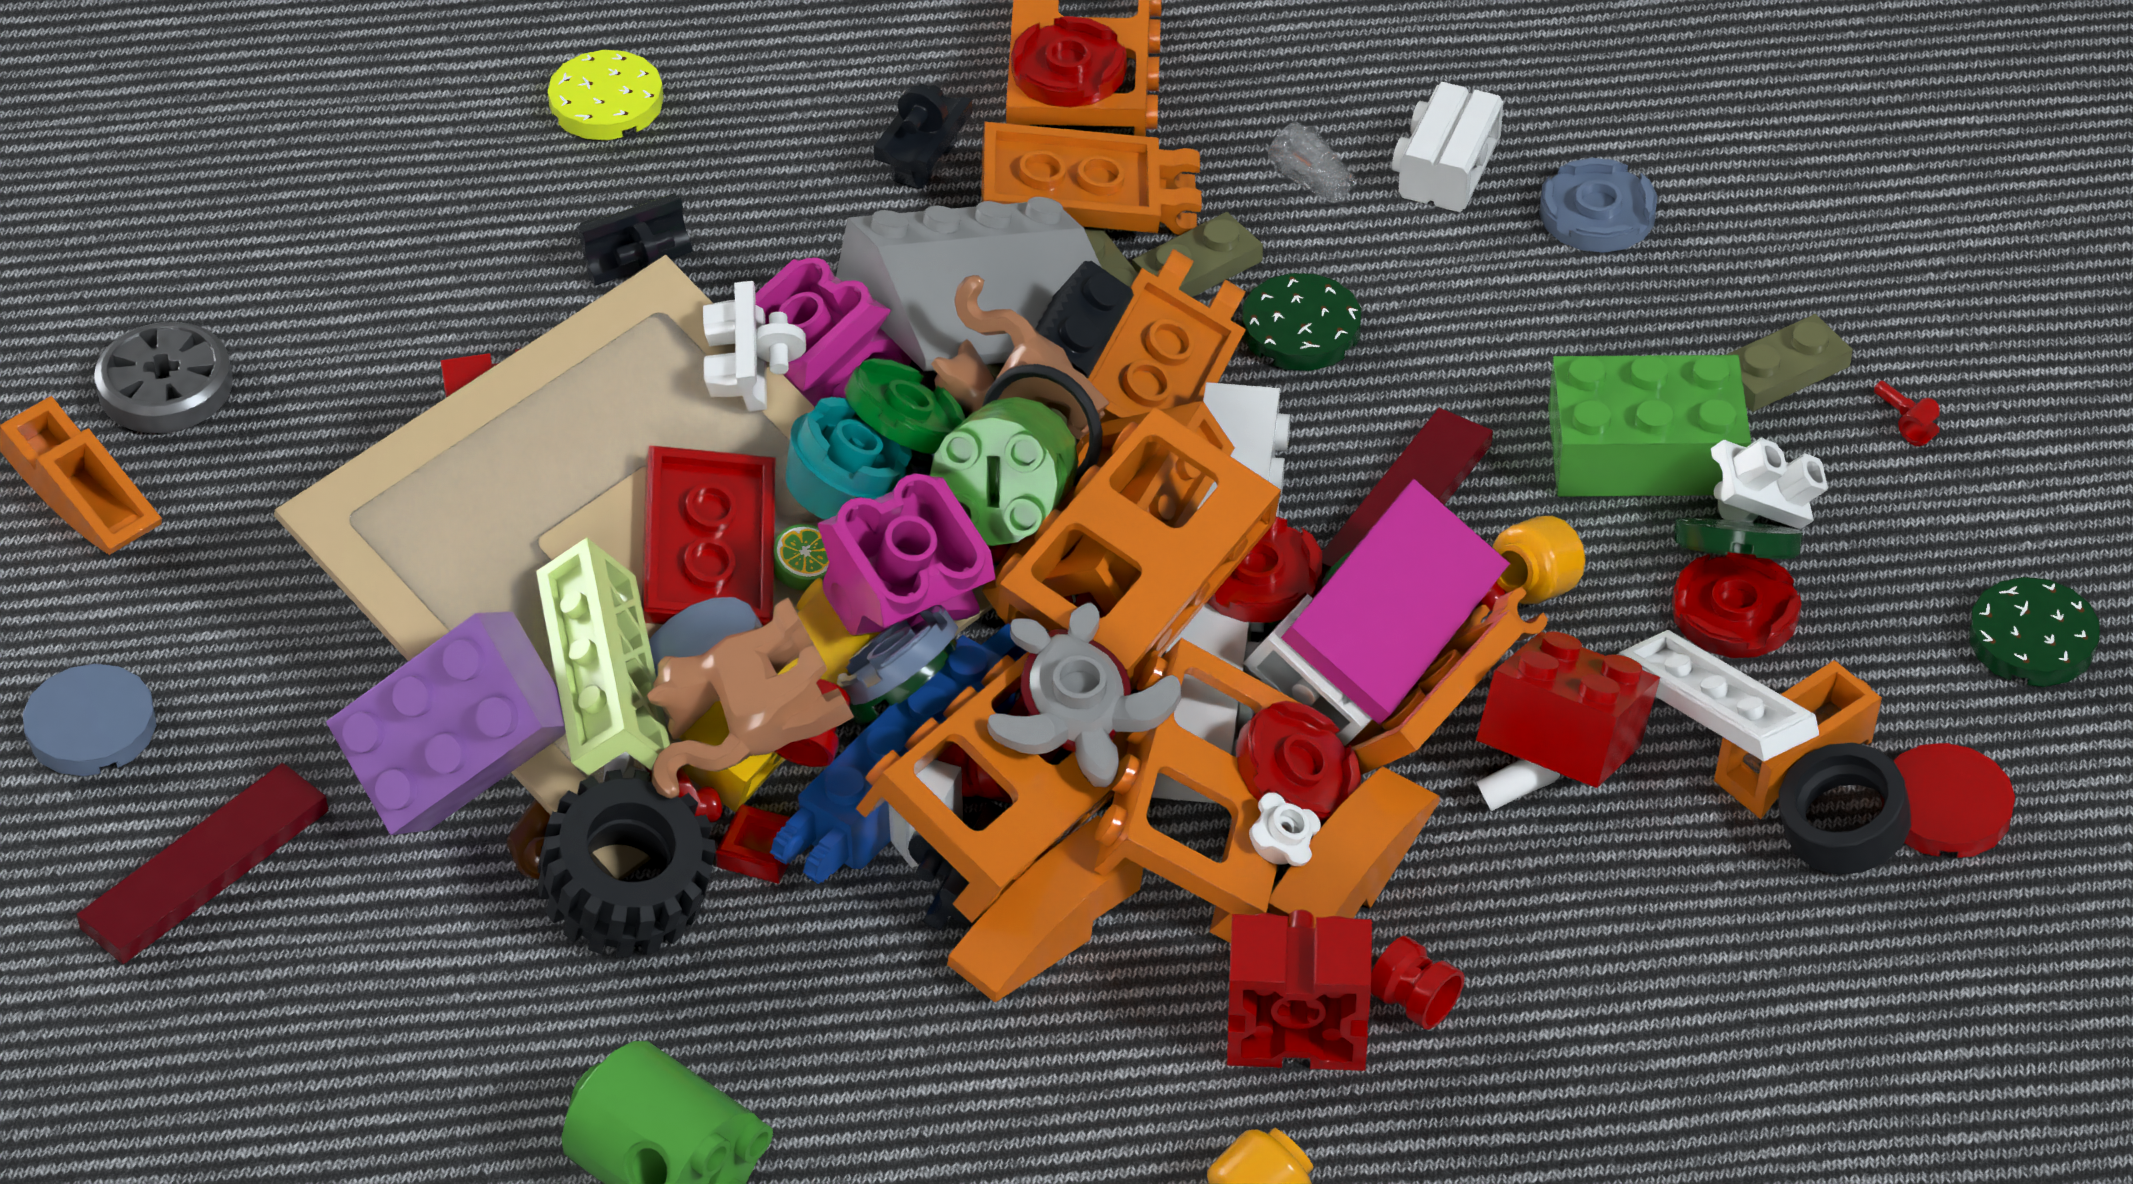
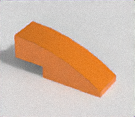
M52 396L0 424V452L43 501L67 524L108 555L162 524L161 516L91 430L87 428L81 432Z
M1382 766L1338 807L1317 834L1313 836L1309 844L1312 852L1311 859L1303 866H1290L1270 896L1268 904L1270 913L1278 916H1288L1295 910H1307L1314 916L1315 928L1316 917L1343 916L1354 918L1362 905L1371 908L1439 804V795Z
M1095 816L1068 835L1035 862L993 903L948 955L947 965L996 1003L1091 940L1093 921L1140 890L1144 867L1126 857L1106 876L1094 871L1101 843L1095 840V833L1101 820L1100 816Z

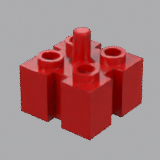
M1302 909L1292 911L1288 916H1278L1271 913L1256 915L1232 914L1227 1066L1282 1068L1283 1057L1310 1058V1069L1366 1071L1371 996L1372 919H1353L1343 916L1316 917L1314 928L1315 919L1313 914Z

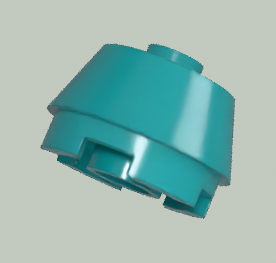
M823 398L818 401L813 411L800 416L792 425L785 480L790 493L798 503L812 514L826 520L836 516L842 505L850 499L859 497L876 499L892 492L898 481L907 476L905 468L912 457V452L910 448L901 446L879 434L864 422L849 405L846 398Z

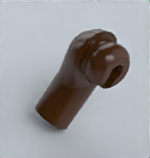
M536 799L532 801L509 832L506 840V845L519 872L533 880H539L540 874L537 873L547 824L551 816Z

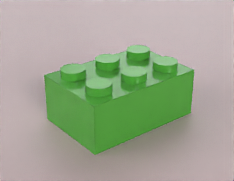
M1739 355L1553 356L1548 412L1557 497L1714 495L1715 486L1723 481V471L1720 464L1712 458L1711 448L1723 440L1743 447L1751 445Z

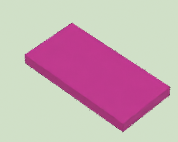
M1413 479L1286 630L1281 639L1374 721L1381 725L1400 704L1510 563Z

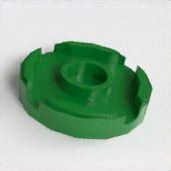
M873 358L862 361L860 367H856L844 389L849 405L864 422L879 434L897 444L921 453L935 454L945 437L965 420L961 406L946 389L937 385L934 392L920 384L924 376L919 374V371L892 360Z

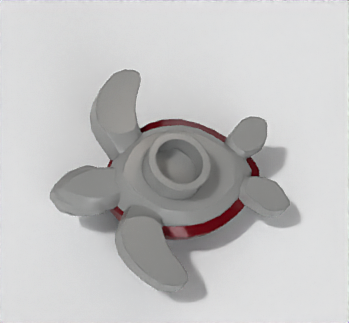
M1086 603L1071 613L1069 630L1054 629L1047 632L1035 620H1012L1010 626L1011 639L1017 646L1030 653L1025 661L1021 677L1023 702L1029 716L992 714L987 724L989 734L996 742L1022 753L1043 754L1053 751L1059 746L1075 752L1079 768L1087 781L1094 787H1107L1113 783L1119 766L1118 750L1112 740L1118 732H1143L1156 728L1175 711L1181 701V684L1178 678L1174 675L1166 676L1148 689L1131 694L1130 679L1124 665L1111 651L1093 640L1099 628V611L1092 603Z

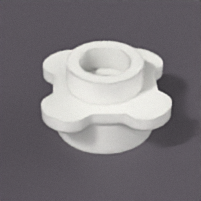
M1277 793L1265 794L1258 802L1261 815L1249 830V837L1254 849L1262 858L1274 864L1305 865L1312 857V852L1309 848L1311 837L1316 835L1321 827L1319 818L1309 809L1302 810L1294 804L1285 803L1283 797Z

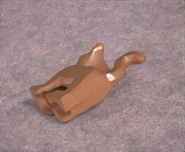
M979 275L965 277L957 286L954 298L958 317L967 328L985 336L1008 333L1015 347L997 378L1005 371L1020 365L1040 364L1054 367L1068 374L1083 387L1092 399L1101 420L1105 415L1103 410L1110 402L1082 373L1072 367L1063 348L1038 334L1028 320L1011 309L981 310L978 306L977 298L982 291L985 280ZM966 339L959 345L956 357L952 359L937 357L931 365L938 373L934 380L936 387L938 385L946 389L961 406L964 415L970 416L982 408L985 395L995 380L971 341ZM1039 377L1022 378L1006 387L998 398L999 400L1020 397L1040 402L1050 410L1054 408L1060 411L1067 418V427L1071 434L1078 440L1089 433L1087 418L1080 404L1065 388L1051 380Z
M789 598L784 599L775 606L773 620L761 628L726 636L702 655L681 658L665 656L660 660L658 676L653 683L654 688L647 696L651 704L661 706L668 715V732L673 740L679 738L710 709L715 701H721L730 733L724 742L718 746L696 740H687L672 743L661 751L652 767V784L657 793L670 799L679 796V783L676 773L685 765H693L700 769L719 772L738 765L750 756L766 755L790 742L818 736L854 717L838 688L823 695L818 688L816 682L828 668ZM799 658L797 665L786 673L778 675L786 665Z

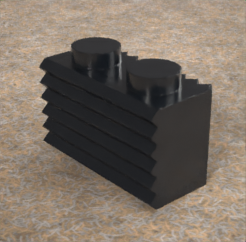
M1084 261L1053 295L1052 301L1047 305L1048 308L1044 311L1043 317L1038 321L1035 330L1038 334L1063 348L1072 367L1086 378H1089L1134 296L1133 291L1129 286L1093 261Z

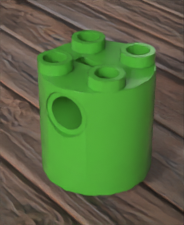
M1012 397L991 401L972 413L949 433L934 454L930 476L944 478L985 543L995 546L1018 542L1039 529L1044 519L1050 512L1061 505L1073 488L1079 461L1075 439L1059 415L1040 402Z
M632 1041L612 1052L602 1063L590 1067L579 1079L571 1095L561 1139L564 1154L603 1184H746L758 1159L764 1154L772 1141L773 1129L761 1121L754 1113L649 1041Z

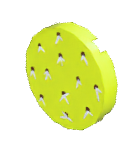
M599 50L581 54L563 63L551 76L548 87L549 107L552 116L554 114L558 118V124L571 134L593 140H613L623 137V130L636 126V132L648 127L660 114L664 99L662 81L658 70L645 58L626 51Z

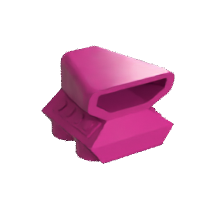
M793 259L755 294L756 305L763 308L765 313V325L769 324V315L771 313L784 312L787 314L788 324L801 328L806 334L805 353L798 359L788 362L789 370L783 375L814 407L823 398H846L845 386L855 368H859L862 361L876 358L892 360L907 366L911 363L912 359L880 328L891 312V309L874 300L868 288L862 282L855 280L842 281L835 277L830 266L823 259Z
M917 473L907 475L898 481L892 492L876 499L863 497L850 499L842 505L836 516L817 523L829 560L822 584L823 591L847 631L854 636L882 632L892 624L901 623L905 620L912 627L924 620L919 612L935 605H942L954 621L973 617L980 613V608L972 589L995 579L991 550L943 477Z

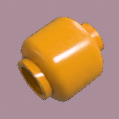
M1536 516L1514 524L1502 531L1492 545V548L1510 563L1496 582L1506 593L1522 587L1527 593L1519 601L1521 604H1540L1563 595L1578 584L1584 573L1585 553L1577 532L1566 521L1555 516Z
M1273 1128L1267 1134L1258 1129L1247 1130L1210 1165L1207 1171V1179L1209 1184H1312L1308 1174L1313 1170V1164L1302 1149L1282 1131Z

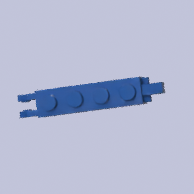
M1009 623L1006 624L982 645L962 635L956 641V650L950 653L947 652L949 657L945 660L946 664L941 670L900 704L897 702L889 706L798 795L799 810L776 833L777 835L773 839L770 851L774 858L786 865L791 863L793 859L795 860L797 855L804 852L811 844L814 845V849L809 852V856L805 859L806 863L803 873L817 884L823 883L830 874H834L843 864L853 869H863L891 841L889 803L887 801L882 803L866 818L855 809L872 787L865 777L890 751L894 750L900 757L907 753L909 750L904 745L927 720L933 717L939 724H942L947 719L943 712L967 687L972 686L978 693L985 687L981 684L982 679L1003 657L1009 655L1017 661L1027 653L1026 650L1017 646L1011 639V625ZM1015 693L995 708L994 712L1007 715L1015 704Z

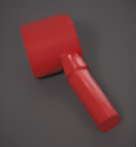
M1880 381L1875 385L1874 392L1900 411L1902 417L1899 419L1898 427L1907 442L1918 447L1924 446L1940 432L1939 426L1933 423L1940 414L1939 405L1934 399L1922 398L1916 403L1912 399L1906 398L1885 381Z

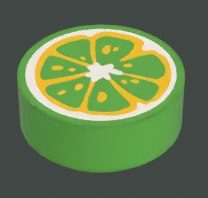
M797 524L783 530L778 535L774 544V574L786 586L806 591L817 578L824 580L829 560L819 528L809 524Z

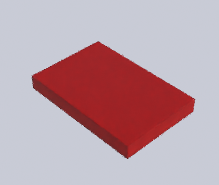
M649 445L646 455L641 599L645 623L664 625L671 617L693 604L721 597H735L748 603L759 618L762 626L773 620L776 457Z

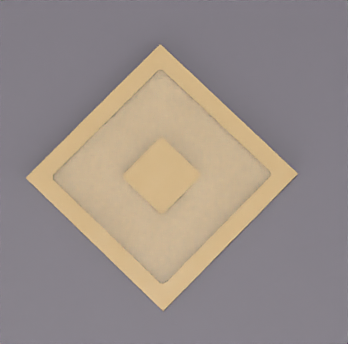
M664 255L276 508L274 517L407 661L413 659L475 613L513 612L557 686L536 571L585 538H588L636 576L640 600L642 599L646 455L649 445L776 457L775 544L778 535L790 526L809 524L818 527L817 523L824 521V519L812 514L798 503L790 493L785 480L792 425L797 418L810 413L815 407L783 374L772 373L770 371V362L767 361V410L748 411L743 396H710L704 380V358L710 355L735 353V344L709 346L703 324V306L714 303L667 255ZM775 574L773 616L775 606L786 598H789L795 611L798 613L796 605L805 591L786 586ZM985 584L972 589L978 601L980 613L968 619L954 621L958 626L955 636L994 608L981 591ZM645 623L648 639L650 640L652 635L663 624ZM663 710L668 731L669 717ZM668 732L670 744L681 742V739L679 738L673 740L671 734ZM564 734L511 773L551 815L552 811L557 812L559 800L568 790L577 794L581 781L593 776L598 783H603L604 766L587 775L572 764L567 736ZM635 759L633 766L646 771L644 765ZM689 777L695 790H699L700 788H702L699 784H697ZM609 845L590 854L594 863L605 874L620 881L652 859L645 852L627 845Z

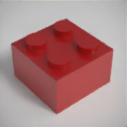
M1541 631L1495 669L1476 741L1598 788L1641 747L1661 677L1642 670L1641 664L1629 657L1613 654L1605 656L1582 647V643L1569 634L1555 631L1545 633Z

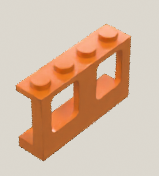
M1013 0L1006 124L1027 126L1134 127V136L1145 137L1146 129L1158 130V95H1148V91H1159L1160 57H1149V54H1160L1161 19H1150V17H1161L1162 0H1138V13L1130 18L1082 17L1109 26L1118 35V42L1122 47L1124 44L1127 58H1132L1136 62L1135 88L1129 93H1113L1111 96L1092 105L1072 108L1046 105L1028 97L1015 84L1011 71V53L1015 40L1028 27L1040 22L1041 29L1045 26L1054 25V18L1064 17L1059 13V0Z
M1203 401L1161 409V411L1229 456L1235 449ZM1150 412L1101 422L1103 434L1102 449L1096 464L1098 467L1101 468L1113 455V445L1122 430L1132 421L1139 425ZM1089 433L1082 437L1076 446L1079 461L1078 468L1086 457L1089 447ZM1161 445L1120 494L1169 527L1179 528L1184 526L1194 515L1214 480ZM1076 486L1070 490L1057 508L1061 512L1075 498L1074 491ZM1037 531L1018 542L1012 543L994 570L995 579L986 583L981 590L996 611L999 596V587L996 586V580L1001 569L1014 554L1018 553L1024 556L1036 543L1035 536ZM1084 534L1075 544L1077 546L1074 551L1057 564L1042 584L1062 597L1090 592L1107 615L1139 579L1141 574L1137 568ZM1017 610V612L1010 618L1008 622H1006L1005 620L1003 621L1005 622V624L1009 623L1011 625V622L1014 619L1031 618L1025 615L1020 610Z
M1154 407L1139 425L1132 421L1122 430L1113 445V455L1101 468L1093 465L1085 472L1075 488V498L1063 512L1054 509L1049 513L1036 533V543L1024 556L1018 553L1014 554L1003 566L996 580V586L999 587L997 616L1008 622L1017 610H1020L1049 631L1054 629L1069 630L1071 613L1078 607L1042 584V582L1084 534L1137 568L1141 576L1105 617L1099 618V628L1093 638L1094 641L1111 651L1124 665L1130 679L1131 691L1137 685L1140 674L1147 662L1154 655L1160 657L1274 524L1281 489L1157 407ZM1161 445L1213 479L1217 484V488L1188 522L1179 528L1169 527L1120 494Z
M1180 638L1163 657L1154 655L1145 665L1137 682V690L1144 691L1170 675L1177 677L1182 685L1184 674H1188L1250 707L1255 714L1261 709L1268 708L1272 703L1286 700L1300 703L1183 638ZM1173 712L1156 728L1143 732L1123 733V738L1129 741L1126 755L1119 762L1116 777L1113 783L1109 785V788L1115 791L1112 805L1101 818L1095 833V840L1100 842L1101 846L1094 871L1106 876L1126 857L1216 905L1209 932L1231 943L1232 914L1256 915L1267 912L1278 864L1268 862L1256 852L1250 840L1249 830L1259 819L1261 811L1258 807V801L1249 792L1238 770L1237 757L1180 727L1175 721ZM1158 773L1165 774L1217 802L1230 812L1232 822L1221 863L1215 862L1155 830L1148 823L1147 811Z
M1029 652L1017 661L1009 655L1003 657L982 679L981 684L985 687L978 693L972 686L967 687L943 712L947 719L942 724H939L933 717L927 720L906 742L904 746L909 751L902 757L894 750L886 754L865 777L872 787L855 808L866 818L882 803L887 801L969 882L953 905L971 923L992 906L1035 862L1068 835L1076 831L1115 795V791L1111 790L1109 785L1107 787H1094L1087 781L1079 768L1075 752L1071 753L1060 764L1052 765L1044 761L1038 754L1022 753L996 742L989 734L987 724L990 715L996 714L994 709L1021 686L1022 672L1025 661L1030 654ZM1118 732L1112 740L1118 750L1119 762L1126 755L1129 741L1123 738L1124 732ZM954 743L958 744L1012 799V806L982 831L970 829L916 776Z

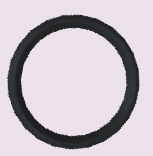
M1028 364L1005 371L993 382L987 391L982 407L993 400H998L1004 389L1011 383L1030 377L1048 379L1061 385L1080 404L1087 418L1090 433L1086 457L1079 468H1077L1073 487L1077 486L1085 472L1091 466L1097 464L1102 449L1103 431L1099 414L1092 399L1078 382L1054 367Z

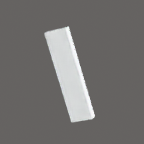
M1666 630L1617 654L1634 659L1641 664L1642 670L1661 677L1655 695L1657 698L1762 761H1766L1819 736L1815 714L1670 630Z

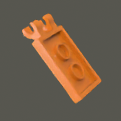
M995 122L984 123L982 136V202L992 201L1001 204L1028 202L1033 197L1050 198L1059 202L1063 209L1083 227L1158 233L1159 224L1162 222L1174 234L1179 236L1197 227V214L1183 212H1201L1202 209L1201 191L1196 189L1195 175L1182 174V172H1200V152L1194 149L1161 150L1159 149V138Z
M1175 249L1171 251L1165 264L1160 268L1156 276L1141 268L1130 286L1134 296L1089 378H1087L1110 402L1103 410L1105 415L1100 422L1147 413L1154 407L1161 410L1203 401L1206 382H1219L1246 330L1231 321L1246 291L1225 279L1208 306L1179 290L1194 261Z
M1522 587L1500 596L1494 604L1492 613L1483 623H1481V620L1487 616L1490 611L1486 605L1475 608L1392 714L1381 725L1372 719L1344 747L1346 748L1351 744L1358 758L1361 775L1417 751L1515 641L1525 640L1540 633L1546 627L1548 618L1544 613L1528 619L1526 622L1520 618L1517 606L1527 593Z

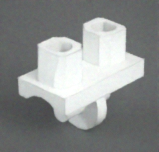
M754 282L734 283L735 300L703 306V324L709 346L735 344V353L705 356L704 380L711 397L743 396L748 412L767 410L766 361L770 362V371L772 373H786L789 370L788 362L798 359L805 353L806 334L801 328L788 324L787 314L784 312L771 313L769 315V324L765 325L764 310L756 305Z
M1764 438L1758 439L1748 447L1723 440L1711 448L1712 458L1720 464L1723 471V481L1719 482L1714 488V496L1718 499V510L1723 519L1753 522L1760 515L1798 529H1802L1814 521L1810 501L1828 489L1823 464L1819 458L1804 453L1790 463L1785 462L1784 453L1778 445Z

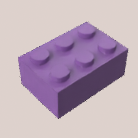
M513 612L473 614L326 721L390 835L432 829L566 734L558 688Z

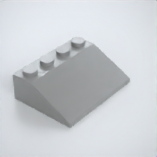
M1033 197L1028 202L1001 204L984 201L980 202L976 207L951 209L945 206H930L925 211L898 213L890 210L876 211L872 216L847 218L836 277L842 281L855 280L862 282L868 288L874 300L891 309V312L880 328L923 371H932L934 368L931 363L935 358L952 359L956 357L959 345L966 339L971 341L985 365L1006 363L1015 348L1008 333L985 336L967 328L958 317L954 298L957 286L965 277L979 275L985 280L982 291L977 298V303L981 310L1011 309L1028 320L1035 329L1038 321L1043 317L1044 311L1048 308L1047 305L1052 301L1053 295L1084 261H1093L1100 267L1101 265L1084 228L1063 209V206L1050 198Z

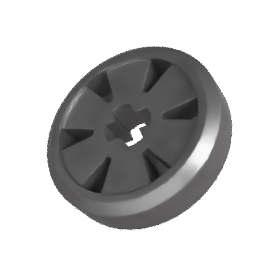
M182 322L153 323L138 327L121 335L100 355L94 373L99 401L105 413L123 427L146 433L174 432L192 427L206 420L225 403L231 392L233 382L229 355L222 341L202 327ZM170 375L168 378L158 379L160 376Z

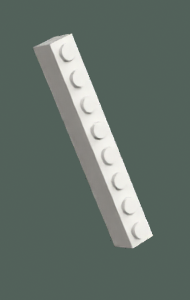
M1206 382L1203 402L1235 447L1230 456L1281 489L1280 495H1282L1285 458H1276L1275 453L1276 450H1288L1290 414L1279 413L1280 388ZM1215 481L1197 509L1200 508V506L1217 488V484ZM1278 503V508H1277V513H1276V516H1277V517H1278V515H1279V503ZM1206 603L1169 646L1166 653L1180 638H1183L1258 679L1243 662L1261 644V642H1251L1252 632L1264 633L1265 623L1243 622L1221 615ZM1184 674L1181 685V701L1174 711L1175 721L1183 729L1237 757L1235 747L1239 736V729L1253 718L1254 711L1199 679ZM1157 774L1151 798L1217 803L1165 774Z

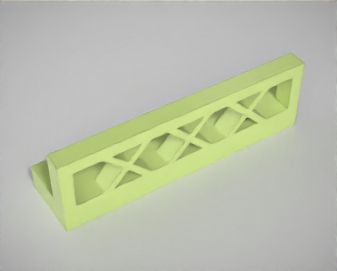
M585 538L536 571L571 763L587 775H590L622 753L627 752L652 771L657 757L661 751L670 745L662 707L651 704L647 696L654 688L653 683L656 680V673L636 576L590 539Z

